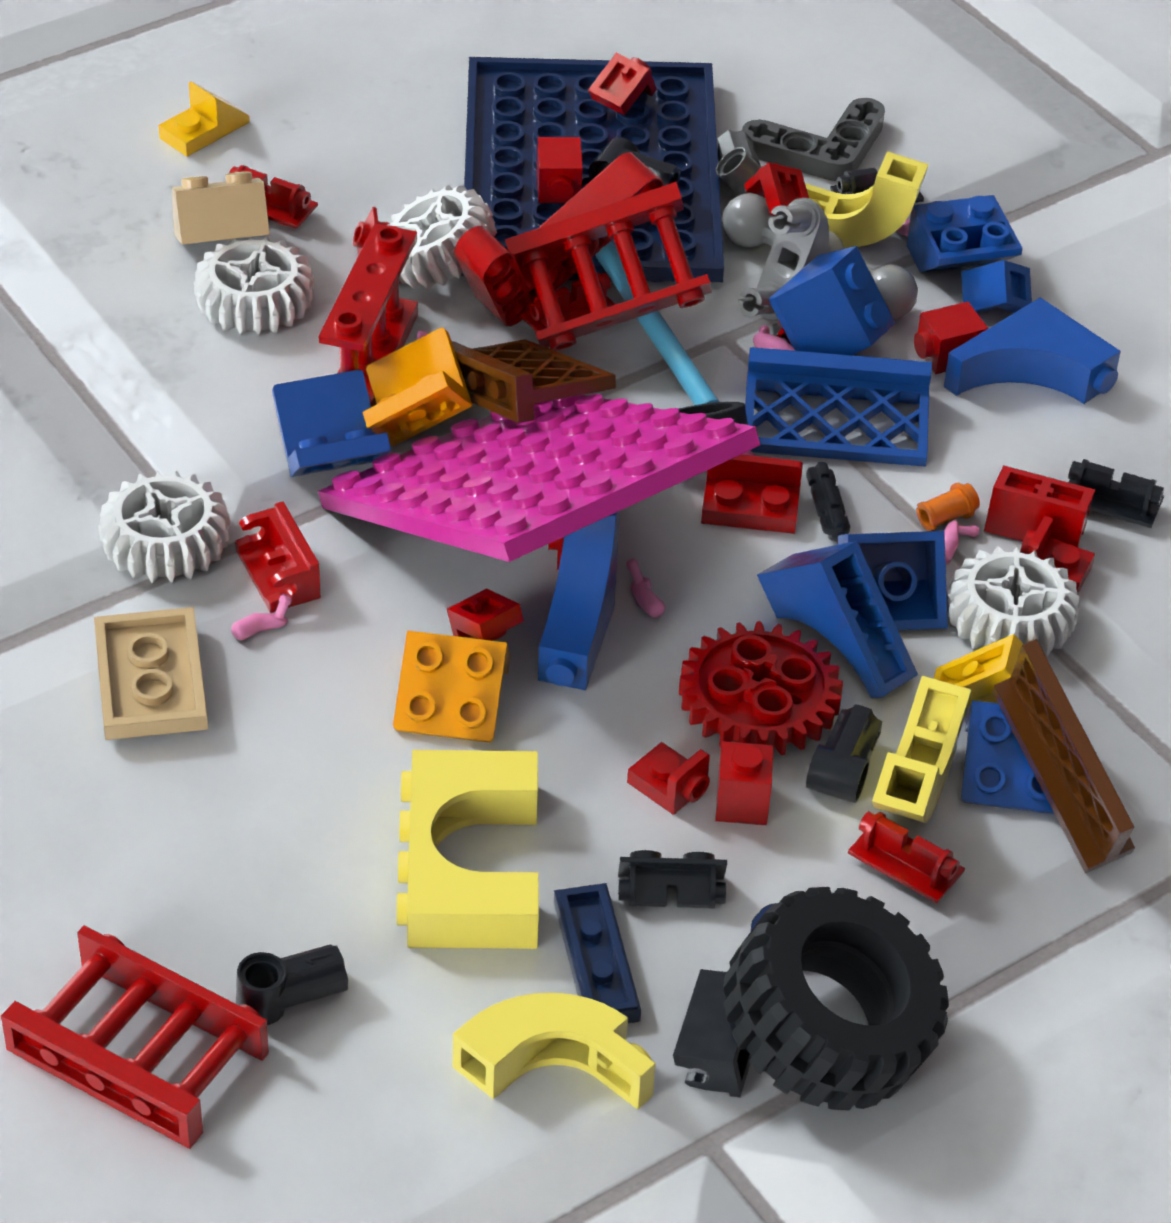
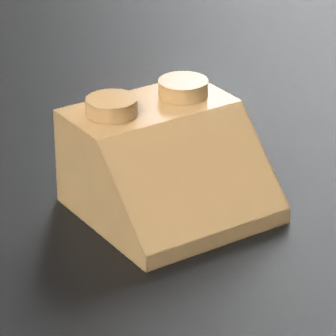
M250 171L225 174L226 182L208 183L207 176L181 179L182 186L172 187L173 224L176 238L181 244L270 235L264 181L260 178L252 179V172Z

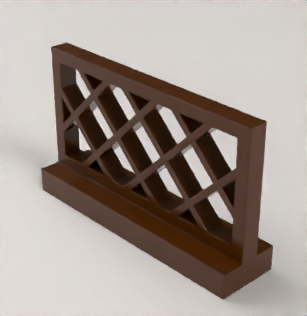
M527 339L473 349L452 341L471 402L516 423L535 420L534 404L616 388L615 374Z
M1035 639L1023 644L1011 678L994 685L992 693L1086 874L1134 851L1135 846L1130 838L1134 825L1039 642Z

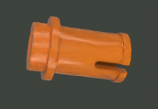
M954 483L951 485L950 491L926 502L918 503L916 512L924 529L933 531L937 527L959 517L964 519L972 517L974 511L980 507V500L971 484Z

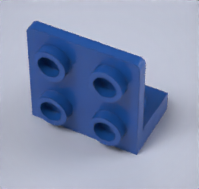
M362 370L280 383L273 386L272 395L290 477L372 463L376 458L387 455L391 451L387 432L375 434L372 428H367L363 411L371 408Z
M972 700L967 711L965 726L968 736L961 801L969 804L1054 814L999 704Z

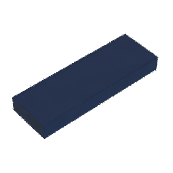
M607 883L554 890V906L577 995L596 1000L616 1009L628 1017V1023L640 1022L641 1007Z

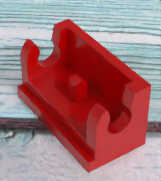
M1003 465L993 486L984 531L1023 542L1029 529L1036 531L1043 517L1047 516L1054 519L1050 538L1079 547L1081 536L1085 532L1095 489Z
M284 501L275 503L274 508L256 512L241 519L239 525L243 531L251 530L258 526L261 529L254 535H246L235 541L236 552L270 613L276 612L280 602L279 598L283 593L292 596V601L288 608L321 598L319 562Z

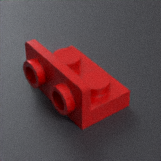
M741 454L707 470L701 524L795 534L803 463L798 460Z

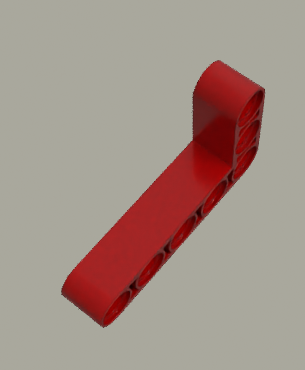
M624 153L609 164L540 227L664 186L663 180L633 153ZM475 226L469 229L458 240L454 250L455 257L475 297L505 326H514L523 320L521 314L529 311V305L534 303V298L538 296L529 268H524L523 264L518 265L514 255L483 226ZM607 235L591 241L592 245L589 247L591 257H594L613 239H609ZM565 250L548 255L549 260L546 262L555 290L577 272L572 254L566 253Z

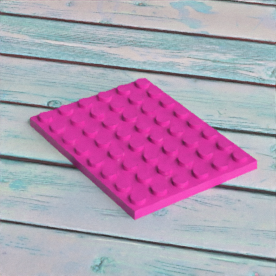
M601 394L578 395L534 404L535 420L516 423L490 411L491 415L483 419H468L458 422L451 427V433L442 437L429 436L419 439L412 444V450L401 455L391 453L380 456L372 461L373 467L360 473L359 471H349L339 474L332 479V485L317 492L323 509L511 562L760 446L756 426L734 423L732 418H707L705 413H680L678 408H653L651 403L637 405L628 403L627 399H605Z

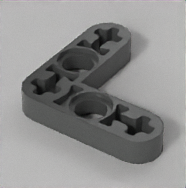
M872 98L853 100L827 138L761 119L745 123L742 130L752 139L759 160L800 169L803 173L836 181L837 177L843 176L845 171H856L882 131L885 108L881 102ZM844 138H856L858 140L852 141L846 140ZM790 149H803L805 152H797Z

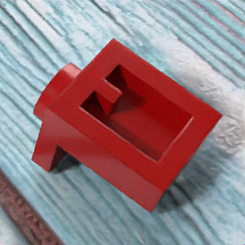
M616 52L588 89L591 99L625 115L642 92L653 96L657 88L651 75L652 70L644 61L636 57L629 59Z
M768 162L744 184L746 193H753L766 198L769 213L773 216L776 215L772 214L771 211L776 206H788L795 199L809 198L802 171L777 163Z
M1044 516L1036 531L1031 529L1027 531L1020 553L1030 554L1036 550L1037 556L1041 560L1054 558L1055 568H1065L1068 570V578L1076 582V590L1079 593L1092 569L1095 553L1050 538L1054 519Z
M487 588L447 608L453 636L492 641L501 638L508 629L524 621L519 603Z
M661 741L628 769L627 783L674 815L687 803L698 801L706 792L710 783L708 776L710 755L700 749L687 759Z

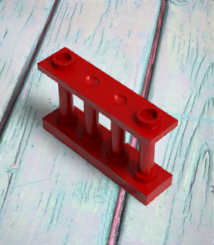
M677 182L505 239L508 251L514 255L518 265L523 264L524 268H529L548 328L535 332L540 345L547 348L550 347L554 351H560L577 343L576 338L676 304H679L680 308L692 307L705 300L704 295L712 293L708 274L693 278L674 218L677 217L676 212L684 210ZM651 221L652 225H657L676 281V285L652 293L650 292L631 235L634 232V226ZM607 235L609 239H614L634 298L610 307L607 306L589 251V247L592 245L591 241ZM563 250L568 254H572L591 312L566 322L546 262L549 260L548 255Z
M374 223L319 334V343L339 347L340 368L337 373L354 370L363 371L371 407L377 405L366 371L367 366L404 347L418 317V301L399 298V277L418 239V231Z
M83 925L77 932L82 967L43 1010L36 1009L34 1011L14 1001L1 1015L6 1050L190 1149L203 1134L201 1103L198 1097L238 1049L261 1061L269 1054L267 1020L262 1018L250 1006L237 1005L127 948L115 936L110 934L102 935ZM102 977L127 990L88 1034L79 1035L60 1025ZM147 1001L172 1014L134 1059H124L105 1049ZM192 1025L218 1038L180 1084H170L152 1074L154 1069Z

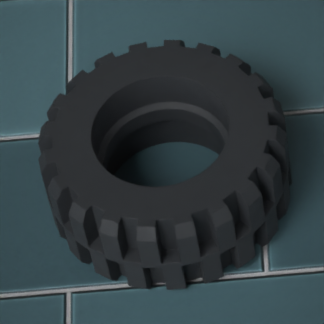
M830 887L808 888L806 892L794 891L783 896L779 903L773 904L736 950L729 962L730 969L724 978L723 990L725 996H728L724 1001L725 1013L728 1023H735L736 1025L732 1034L740 1050L744 1048L748 1050L752 1056L749 1063L759 1074L765 1071L775 1080L773 1083L774 1087L785 1094H788L791 1090L801 1095V1102L819 1107L822 1102H827L828 1109L849 1111L854 1105L856 1108L865 1109L877 1105L882 1099H889L898 1092L939 1045L938 1040L945 1033L948 1022L946 1012L949 1007L947 986L940 985V982L944 979V974L938 959H931L928 953L930 951V944L921 933L916 936L908 927L910 921L901 913L897 912L896 915H893L883 908L884 902L873 896L867 897L866 900L857 897L858 891L837 888L834 893H831ZM803 971L825 975L845 987L862 1007L868 1025L857 1024L843 1019L825 1007L810 989Z

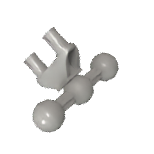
M753 193L740 194L732 199L723 211L722 225L726 236L739 246L752 248L766 243L772 246L757 288H747L741 292L740 295L745 298L738 299V308L743 315L748 317L761 315L765 319L776 320L778 317L768 299L820 254L842 250L845 247L843 241L834 232L829 231L828 219L823 209L812 199L799 198L792 201L788 206H776L771 211L772 214L776 215L773 216L770 215L766 199L763 196ZM892 264L880 266L876 270L868 267L893 319L897 320L908 314L915 306L918 296V287L914 276L905 268Z

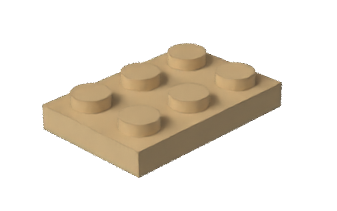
M194 607L94 617L105 740L208 730Z

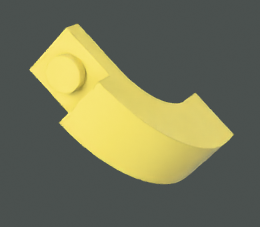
M887 151L874 185L863 192L840 194L805 183L809 199L815 201L823 209L828 219L829 231L834 232L843 241L845 248L861 247L889 237L904 224L913 209L929 164Z
M926 676L921 677L898 749L895 754L887 753L872 800L874 808L923 823L929 821L941 796L957 750V740L972 695L971 689Z
M533 993L510 998L479 1012L453 1033V1068L492 1099L528 1071L548 1065H565L584 1070L593 1075L638 1110L653 1097L656 1063L652 1061L649 1054L641 1046L627 1042L628 1017L604 1003L572 994Z

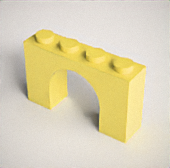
M412 750V771H401V802H411L410 811H400L399 840L400 842H409V851H399L398 883H407L408 893H397V926H407V948L537 949L539 921L538 872L472 871L451 863L436 848L450 833L471 825H537V751Z

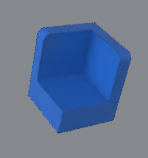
M1002 260L961 271L963 302L968 301L977 313L995 308L1015 313L1032 303L1030 268Z

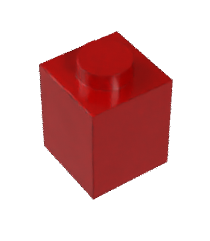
M538 137V203H567L582 189L581 137Z
M968 301L920 313L918 332L914 335V347L921 359H924L926 362H932V371L936 375L946 372L949 352L989 328Z
M721 741L717 781L716 822L767 825L772 788L773 745Z

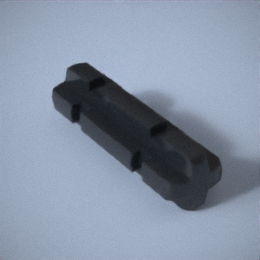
M818 462L815 467L807 469L806 478L808 485L811 486V495L818 517H820L823 533L828 535V539L838 541V535L849 534L851 526L848 517L845 516V507L839 488L836 486L833 470L829 469L827 463Z

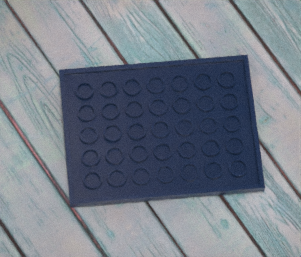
M469 57L464 187L467 190L474 189L482 197L483 201L488 204L493 213L492 217L497 231L494 238L507 250L505 239L539 228L566 204L538 203V137H581L582 189L591 181L588 173L590 164L613 138L620 137L633 142L640 151V154L675 165L681 169L678 188L684 210L676 212L677 217L674 218L693 278L708 274L710 282L723 283L724 257L719 176L716 174L718 153L712 63L644 61L652 70L651 75L657 90L653 96L642 92L627 113L622 115L591 99L588 89L610 60ZM651 221L634 226V232L631 235L646 280L652 282L675 281L657 225H652ZM596 256L592 257L596 272L599 274L606 273ZM578 272L573 274L568 280L580 279Z

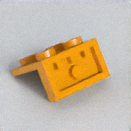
M443 327L369 364L366 368L377 405L363 411L367 428H372L375 434L387 432L389 443L392 446L473 406L449 332Z
M407 630L393 720L394 729L398 732L486 743L493 742L503 674H508L511 654L508 644L506 642Z

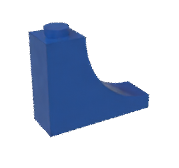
M1040 297L949 352L944 388L958 396L965 391L988 384L1006 382L1027 383L1057 390L1085 404L1097 395L1107 393L1115 385L1118 379L1117 367L1121 351Z
M620 511L564 537L555 591L539 644L538 681L585 691L587 689L615 606Z
M857 541L795 553L757 574L776 618H787L802 622L827 638L852 665L871 699L884 697L918 676Z

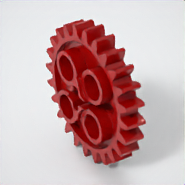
M761 621L756 622L754 631H747L745 626L738 622L736 623V632L734 634H730L727 630L720 627L717 628L716 640L704 635L701 637V647H691L688 660H683L679 680V695L682 696L681 709L682 711H690V725L703 723L702 736L704 738L718 733L720 735L719 747H721V741L773 745L779 754L783 756L786 755L788 743H792L798 749L804 750L806 737L820 741L822 729H832L834 716L840 713L843 681L838 679L839 665H830V651L817 653L818 640L813 639L804 644L800 642V630L794 631L789 636L783 635L782 624H777L772 632L765 631Z

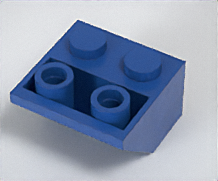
M994 195L914 205L911 211L906 246L920 273L989 264L1022 255L1023 248Z

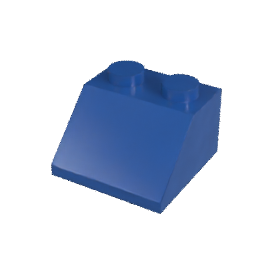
M857 246L818 255L768 299L795 351L853 356L872 346L895 324Z
M944 531L838 535V545L853 541L858 542L898 630L948 628Z

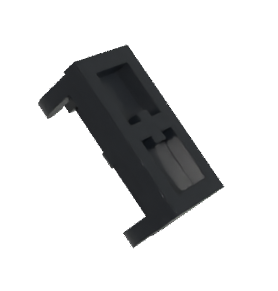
M700 969L673 1053L674 1063L676 1066L688 1069L697 1068L707 1073L688 1072L685 1079V1084L708 1091L729 1093L730 1097L741 1098L750 1067L749 1060L752 1056L746 1048L740 1050L732 1034L736 1025L735 1023H728L724 1001L728 996H725L723 985L727 972Z

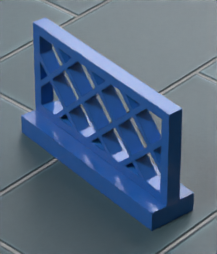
M750 347L745 398L748 425L757 427L767 420L780 432L772 438L759 437L760 446L750 451L755 453L926 467L929 386L932 362ZM755 391L778 392L782 397L768 406L755 394ZM803 395L824 396L828 401L816 409H812L800 397ZM850 398L871 401L873 405L859 413L846 401ZM895 402L919 404L918 409L907 417L903 416L892 406ZM791 404L804 417L789 426L776 413ZM835 408L849 419L848 422L838 429L833 428L822 418ZM880 412H883L895 423L894 426L883 433L868 421ZM813 424L826 437L818 442L806 441L798 433ZM859 428L872 441L864 446L852 445L844 437ZM905 432L917 443V450L899 449L890 440Z

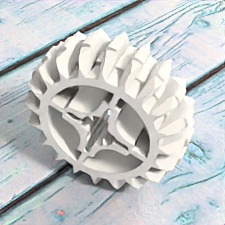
M447 185L439 192L431 189L428 195L424 197L417 196L416 201L410 205H403L401 213L391 216L392 223L389 225L418 231V239L399 277L401 284H409L413 289L423 285L426 289H429L435 283L439 282L444 286L453 277L459 279L463 271L455 257L454 250L461 236L475 226H483L493 237L497 234L490 207L474 189L467 190L463 185L457 186L455 189Z
M268 236L262 240H253L252 237H249L246 241L232 239L231 244L228 246L217 244L215 252H205L204 260L197 263L196 281H194V295L197 296V304L200 307L201 314L207 315L211 324L221 323L223 331L237 328L240 335L248 330L255 331L259 336L261 330L269 329L276 333L279 325L292 327L293 320L304 318L305 310L311 307L314 275L308 264V258L300 255L298 247L287 248L285 240L273 243L270 242Z
M158 470L155 477L146 478L139 474L134 484L122 482L119 491L109 492L107 503L102 505V512L100 513L101 525L98 526L99 537L103 542V549L107 559L114 561L118 571L129 570L133 579L147 575L151 583L158 577H167L171 583L175 576L184 575L191 579L195 569L208 571L211 561H219L221 559V553L227 547V541L230 538V514L227 512V506L222 498V494L213 490L211 482L200 483L196 474L187 478H181L178 470L171 476H162Z
M997 546L992 554L979 550L976 558H965L960 569L955 570L947 594V611H949L950 625L957 627L958 638L970 639L972 650L985 647L1015 634L1023 644L1037 639L1045 656L1048 657L1053 648L1062 649L1064 642L1067 641V638L1071 637L1072 632L1075 630L1080 610V596L1077 595L1076 582L1068 578V570L1065 568H1055L1054 558L1041 560L1038 558L1036 550L1030 554L1020 553L1017 546L1012 552H1005Z

